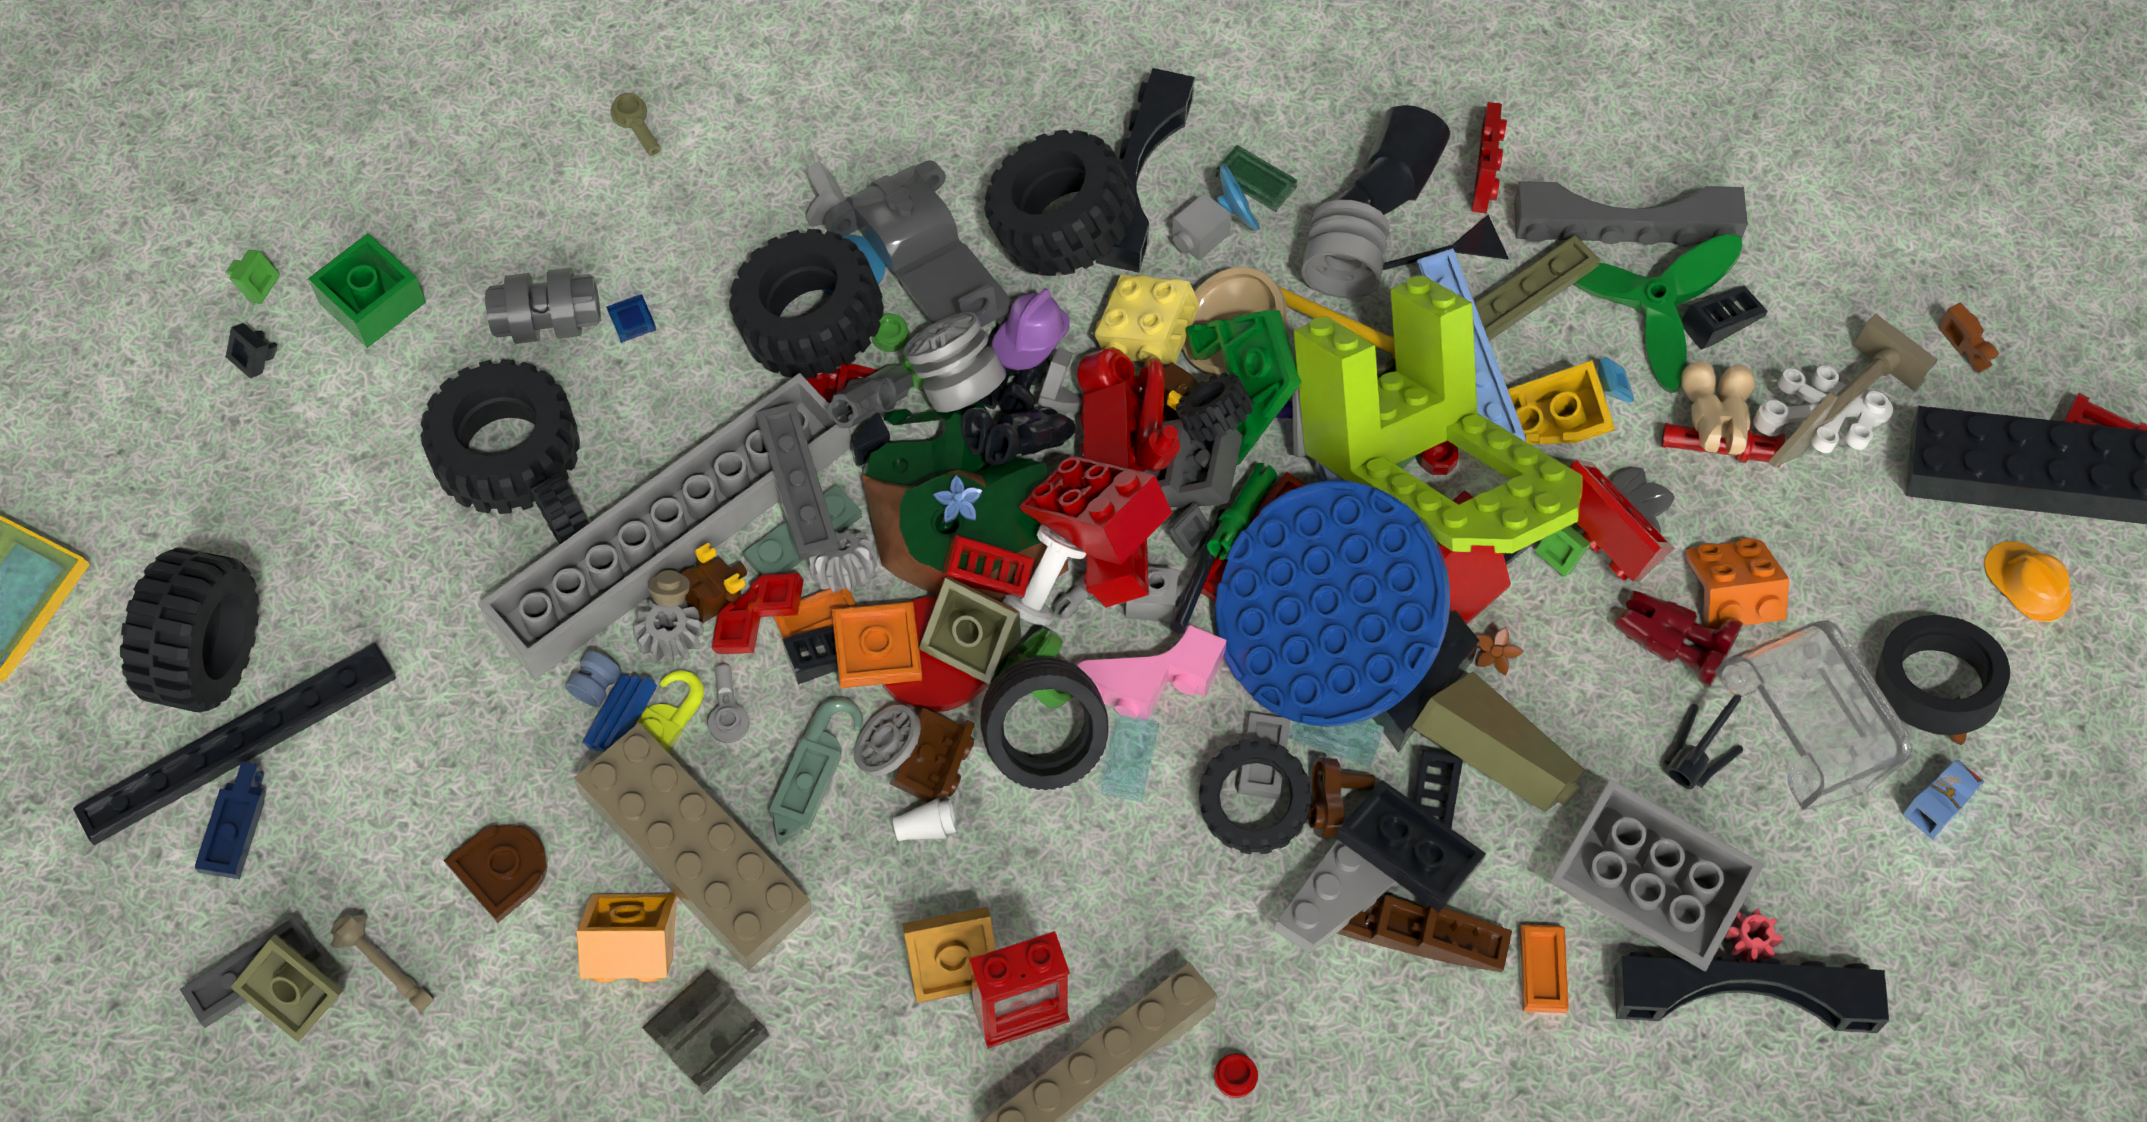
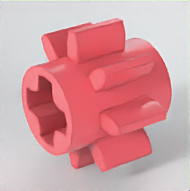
M1755 909L1752 915L1747 918L1738 912L1733 921L1735 927L1729 928L1724 937L1728 940H1733L1734 948L1730 955L1736 956L1739 954L1741 957L1746 958L1748 963H1753L1759 956L1763 959L1772 958L1775 955L1772 947H1777L1783 940L1781 935L1775 934L1774 924L1777 920L1775 918L1769 920L1767 917L1760 915L1759 909ZM1754 934H1756V935L1758 936V937L1754 938L1753 940H1752L1751 938H1749L1750 936H1753Z

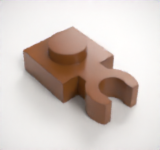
M1961 302L1948 308L1938 329L1960 356L1968 355L1969 362L1976 372L1981 373L1991 368L1993 364L1990 360L1998 357L1999 353L1993 344L1981 337L1984 329L1981 327L1978 318L1970 313Z

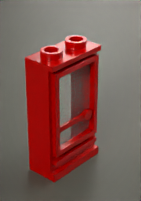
M1055 931L969 959L974 1010L987 1049L1070 1022L1068 1015V975L1070 971Z

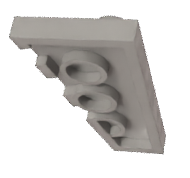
M1337 839L1278 918L1273 930L1308 953H1311L1348 925L1351 918L1360 911H1366L1376 903L1377 898L1390 888L1392 890L1396 888L1399 883Z

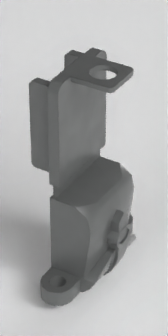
M928 160L917 166H910L890 177L885 175L871 182L870 187L846 198V201L832 207L826 213L824 224L829 231L841 234L842 237L857 230L862 233L893 274H896L900 279L901 284L932 323L962 312L975 313L981 322V327L994 320L1000 325L1006 321V314L1010 312L1012 306L1011 299L968 246L960 241L951 211L935 193L944 184L946 179L945 172L935 161Z

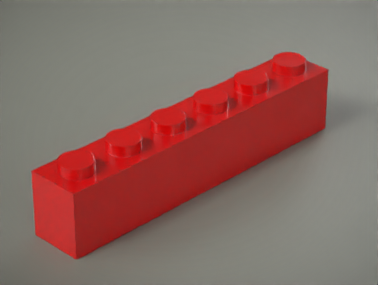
M1124 381L1083 395L1084 412L1080 414V421L1084 429V443L1081 444L1082 457L1145 472V468L1139 464L1136 455L1142 402L1129 385ZM1147 539L1122 565L1093 558L1086 554L1087 571L1083 573L1085 588L1105 608L1149 595Z

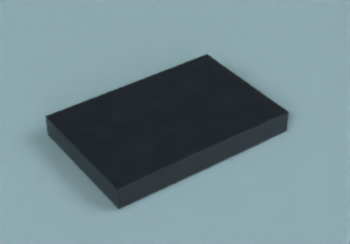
M1384 780L1379 783L1341 825L1335 835L1336 839L1439 913L1486 856L1484 851Z

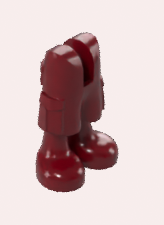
M1634 590L1626 601L1627 609L1620 612L1614 623L1622 633L1627 635V638L1643 644L1644 648L1650 653L1669 663L1671 661L1674 662L1676 658L1684 662L1695 671L1697 679L1711 687L1743 625V622L1730 618L1719 628L1702 626L1696 623L1697 616L1693 610L1680 606L1675 602H1666L1649 594ZM1689 639L1706 649L1707 652L1695 649L1684 643V641Z

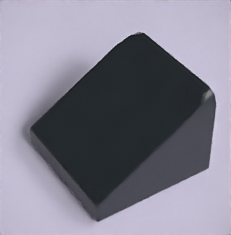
M879 413L874 414L851 442L853 460L856 466L864 465L871 452L879 450L886 443H891L889 431Z

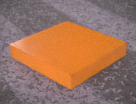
M913 602L832 609L840 688L922 681Z

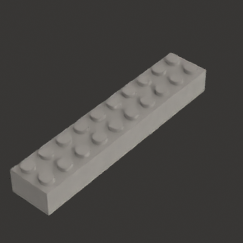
M800 373L478 603L487 625L534 680L649 597L651 594L649 593L648 583L652 577L665 570L682 573L697 562L695 554L697 548L706 543L711 544L710 549L716 548L781 500L757 422L756 412L795 402L817 473L852 448L849 428H839L834 420L829 419L827 410L829 403Z

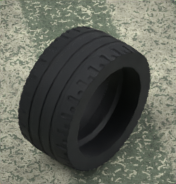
M1034 656L1032 658H1025V660H1019L1017 663L1011 664L1010 667H1006L989 685L981 707V732L991 760L1008 779L1029 789L1056 790V788L1060 789L1078 782L1079 779L1084 778L1096 766L1106 748L1109 730L1108 714L1097 686L1078 666L1058 657ZM1056 689L1070 693L1079 700L1084 710L1085 721L1080 734L1068 747L1054 754L1034 756L1016 750L1007 741L1004 735L1003 723L1007 712L1018 699L1036 690Z

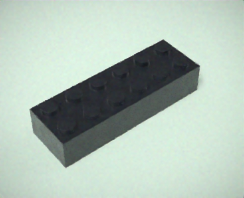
M1918 406L1911 428L1906 496L2147 524V430Z

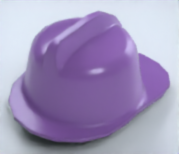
M1046 288L1040 293L1022 295L1011 306L1008 318L997 331L992 341V348L996 351L1003 366L1006 368L1023 370L1035 367L1051 354L1060 340L1066 335L1070 328L1069 317L1052 298L1051 292Z

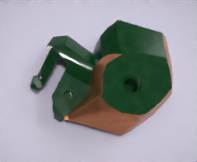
M979 402L950 412H937L933 410L913 414L908 409L885 412L884 421L887 420L893 426L944 420L947 425L943 436L933 441L886 443L879 450L870 453L863 467L862 480L882 566L896 577L935 596H939L944 579H941V573L948 546L956 535L1034 558L1028 584L1048 547L1036 535L1043 524L1023 512L1020 508V505L1031 495L1033 489L1049 477L1046 463L1014 458L1008 463L990 466L986 462L985 454L981 456L972 454L964 442L961 422L964 413L968 409L977 407L986 409L983 403ZM956 475L963 482L964 491L972 487L982 490L979 499L972 503L975 508L976 521L964 518L959 512L954 520L945 523L944 512L948 505L939 503L933 494L940 491L951 492V482ZM961 553L959 569L964 570L968 554ZM978 556L975 574H981L984 557ZM1067 559L1058 577L1069 570ZM994 561L990 578L997 580L1001 561ZM1010 564L1006 583L1013 585L1017 565ZM971 587L1002 603L1006 594Z

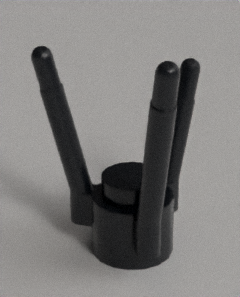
M1735 694L1697 746L1689 745L1686 749H1683L1699 709L1697 704L1691 705L1674 747L1664 760L1668 765L1666 767L1667 775L1680 786L1686 789H1693L1696 785L1703 788L1714 774L1743 752V747L1738 745L1709 767L1707 766L1709 758L1704 752L1741 701L1739 694Z

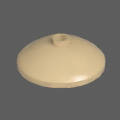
M1236 267L1221 271L1207 279L1194 292L1200 306L1192 325H1204L1211 321L1233 319L1236 316L1265 310H1280L1284 326L1286 324L1287 309L1281 289L1268 275L1257 269ZM1186 337L1182 347L1183 351L1197 368L1207 374L1218 377L1221 373L1225 372L1229 375L1222 349L1207 360H1194L1188 337Z

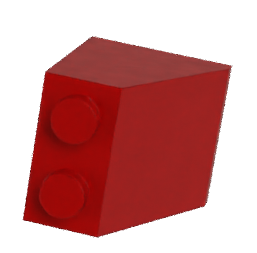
M1464 490L1452 501L1459 505L1474 497ZM1437 542L1448 571L1450 584L1449 613L1456 610L1465 623L1468 624L1510 588L1511 583L1504 554L1495 553L1494 546L1472 545L1471 552H1452Z

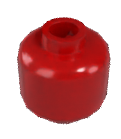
M1109 347L1084 356L1077 368V379L1084 394L1124 381L1131 388L1135 369L1131 359L1120 349Z

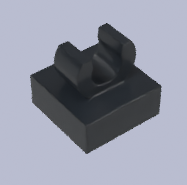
M241 323L231 327L225 357L246 376L253 378L263 373L265 361L275 357L277 344L275 342L266 343L263 340L265 334L263 331H253L245 323Z

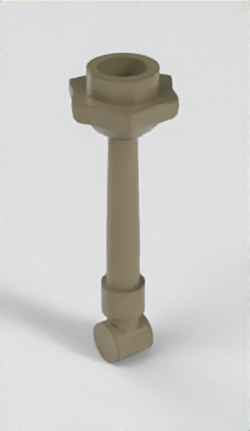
M347 914L340 918L331 929V933L334 935L331 942L332 947L340 948L355 945L397 986L396 989L405 998L410 999L409 1002L420 1013L434 1001L422 988L419 990L418 985L410 977H406L363 938L366 923L365 915L351 916Z

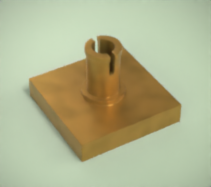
M978 908L902 923L916 1002L920 1003L971 993L972 984L969 959L996 950L989 908Z

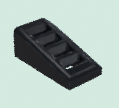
M1743 285L1690 305L1681 321L1685 332L1702 350L1765 317L1768 311ZM1738 301L1746 312L1743 313L1734 302Z
M833 626L799 633L782 639L784 651L798 685L838 670L837 656L831 644L832 641H835ZM823 645L827 656L820 658L816 647ZM808 651L812 660L804 661L801 653Z
M1422 749L1413 802L1431 815L1444 818V824L1452 828L1463 760L1456 755ZM1429 766L1452 771L1451 778L1426 774L1427 768ZM1425 782L1449 786V792L1447 794L1425 790ZM1422 798L1447 802L1446 810L1421 805Z

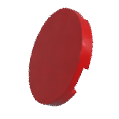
M938 596L910 601L913 602L918 647H920ZM920 649L922 681L882 684L887 693L899 703L905 706L908 704L920 709L924 707L928 710H936L937 712L953 710L967 704L978 696L987 685V683Z

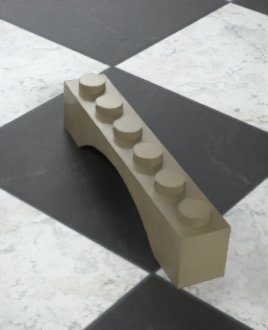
M1188 962L981 1122H1066L1078 1109L1119 1075L1152 1052L1180 1038L1215 1011L1217 994L1193 965Z

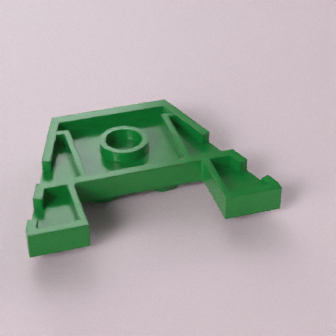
M1265 310L1236 316L1233 319L1208 322V324L1192 325L1185 328L1194 360H1207L1222 349L1228 373L1232 372L1236 376L1238 375L1254 403V406H1252L1253 411L1251 414L1246 415L1247 419L1245 422L1237 423L1238 428L1236 430L1243 435L1237 465L1247 456L1302 383L1297 373V365L1280 310Z

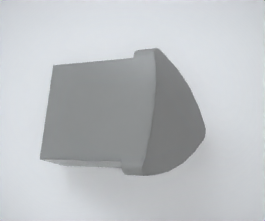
M817 161L806 168L819 194L806 214V219L810 226L824 225L826 213L832 207L846 201L835 176L820 161Z
M1058 348L1049 367L1037 404L1062 412L1080 413L1083 401L1072 391L1062 386L1073 352Z

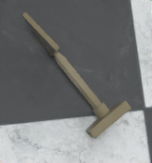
M1875 314L1867 321L1853 345L1871 359L1870 364L1837 394L1831 391L1768 463L1773 467H1777L1802 456L1809 447L1816 430L1833 421L1881 376L1892 374L1913 391H1916L1925 382L1926 374L1937 363L1938 359Z

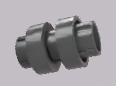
M572 268L548 270L547 282L536 284L533 283L530 273L506 275L504 284L489 286L485 291L486 313L492 335L497 338L512 336L515 344L540 341V329L554 328L557 339L581 336L582 327L597 326L601 322L600 301L595 277L590 274L575 276Z

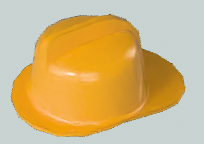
M2004 541L1994 545L1987 552L1984 561L1986 575L1993 585L2023 615L2038 622H2051L2061 618L2068 611L2072 599L2069 586V572L2058 558L2049 554H2042L2032 546L2018 541Z

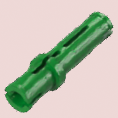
M1257 463L1230 509L1225 510L1220 516L1219 527L1207 544L1208 551L1214 557H1217L1221 548L1224 547L1220 559H1226L1240 532L1246 530L1251 524L1250 520L1272 483L1277 478V473L1272 466L1268 465L1263 475H1260L1265 463Z

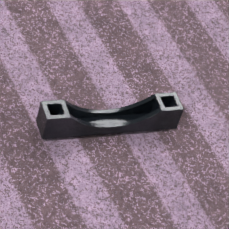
M1152 68L1148 82L1142 81L1138 94V103H1141L1139 110L1133 109L1131 113L1129 131H1132L1130 139H1123L1119 159L1123 160L1121 165L1134 188L1133 194L1136 197V207L1134 212H1132L1134 216L1129 229H1124L1125 236L1119 245L1115 243L1111 247V253L1104 259L1102 257L1096 259L1097 264L1137 273L1140 272L1149 243V221L1142 210L1137 194L1138 178L1145 162L1156 147L1170 135L1185 127L1194 98L1195 77Z
M1636 951L1630 952L1626 956H1621L1614 969L1616 1019L1661 1021L1677 1008L1700 998L1726 993H1750L1770 996L1793 1004L1817 1017L1834 1031L1878 1033L1889 1021L1885 970L1870 969L1869 965L1863 963L1847 964L1840 968L1826 967V963L1821 961H1806L1800 965H1785L1781 960L1773 958L1761 959L1756 963L1739 962V959L1736 957L1721 956L1714 958L1707 970L1703 971L1677 955H1672L1669 958L1652 957V954L1649 952Z

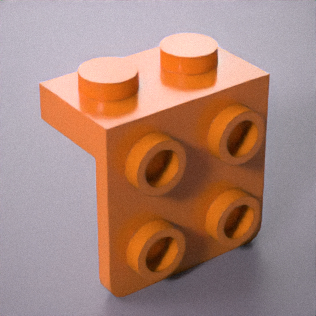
M1743 538L1732 543H1706L1686 550V560L1705 588L1703 623L1706 627L1719 628L1730 618L1743 622L1742 626L1787 619L1789 577L1763 541Z

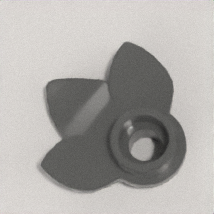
M1633 467L1619 472L1612 479V483L1661 533V527L1655 517L1668 510L1675 499L1673 493L1662 485L1646 483V475L1643 468Z

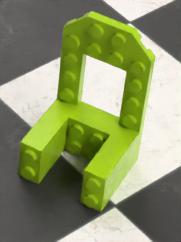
M1423 275L1410 277L1406 282L1391 288L1396 371L1385 373L1378 379L1375 345L1327 316L1311 320L1309 324L1294 330L1297 373L1302 381L1299 385L1305 454L1346 481L1378 488L1396 497L1419 515L1437 542L1452 552H1471L1472 545L1494 546L1495 553H1514L1578 522L1579 503L1582 496V475L1477 413L1473 308L1471 301ZM1449 441L1510 480L1458 505L1396 464L1438 444Z

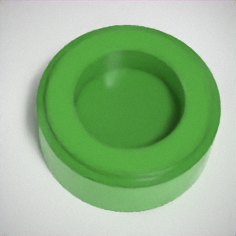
M883 314V317L879 320L881 326L875 337L871 336L872 343L881 351L894 352L900 350L909 339L907 322L897 314Z

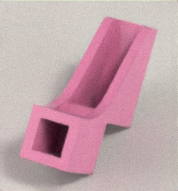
M1189 625L1181 640L1163 654L1152 657L1085 660L1077 666L1095 683L1105 704L1115 707L1116 712L1125 718L1135 720L1138 717L1148 722L1167 682H1171L1178 691L1184 694L1194 695L1196 693L1203 697L1206 696L1224 660L1227 640Z

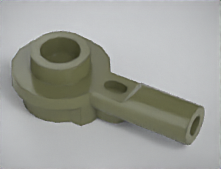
M623 93L617 96L611 105L610 113L612 120L618 126L631 128L649 156L659 153L661 147L644 122L647 117L645 102L634 93Z

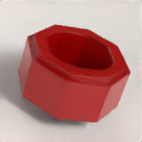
M1445 441L1420 453V464L1431 475H1447L1457 466L1459 459L1458 447L1449 441Z

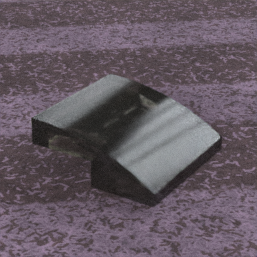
M708 969L642 1027L650 1039L703 1095L770 1036L765 1026L741 1005L734 993Z

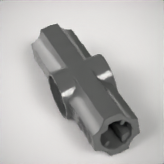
M892 364L867 378L850 380L846 389L833 395L832 402L827 405L829 419L834 420L839 428H851L876 413L891 412L895 408L896 402L908 396L909 389L914 386L912 373L905 370L902 364Z

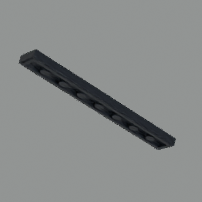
M373 643L75 806L73 810L89 841L96 845L236 768L241 762L254 758L395 680L396 677L377 644Z

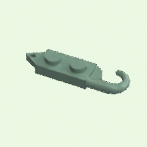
M837 698L823 703L816 711L804 739H801L769 809L770 817L774 818L778 846L783 845L803 829L810 830L841 760L842 749L838 740L825 732L828 723L835 713L844 711L852 715L854 719L853 729L855 731H860L863 724L862 712L852 701ZM781 832H787L785 835H780Z

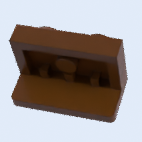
M923 707L916 713L921 723L918 744L910 754L911 756L898 769L894 770L889 784L926 802L939 798L941 801L947 796L951 797L960 783L961 775L957 772L961 761L968 757L973 748L975 739L971 737L975 723L966 720L958 725Z

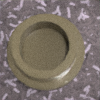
M665 570L650 579L648 589L657 604L676 606L686 599V594L690 590V584L686 576L677 571Z

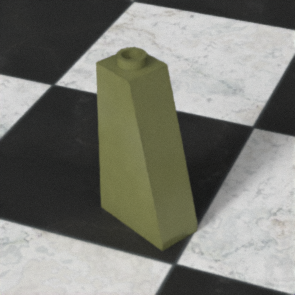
M1474 671L1431 697L1412 725L1424 736L1544 812L1558 802L1565 806L1580 790L1576 782L1585 769Z

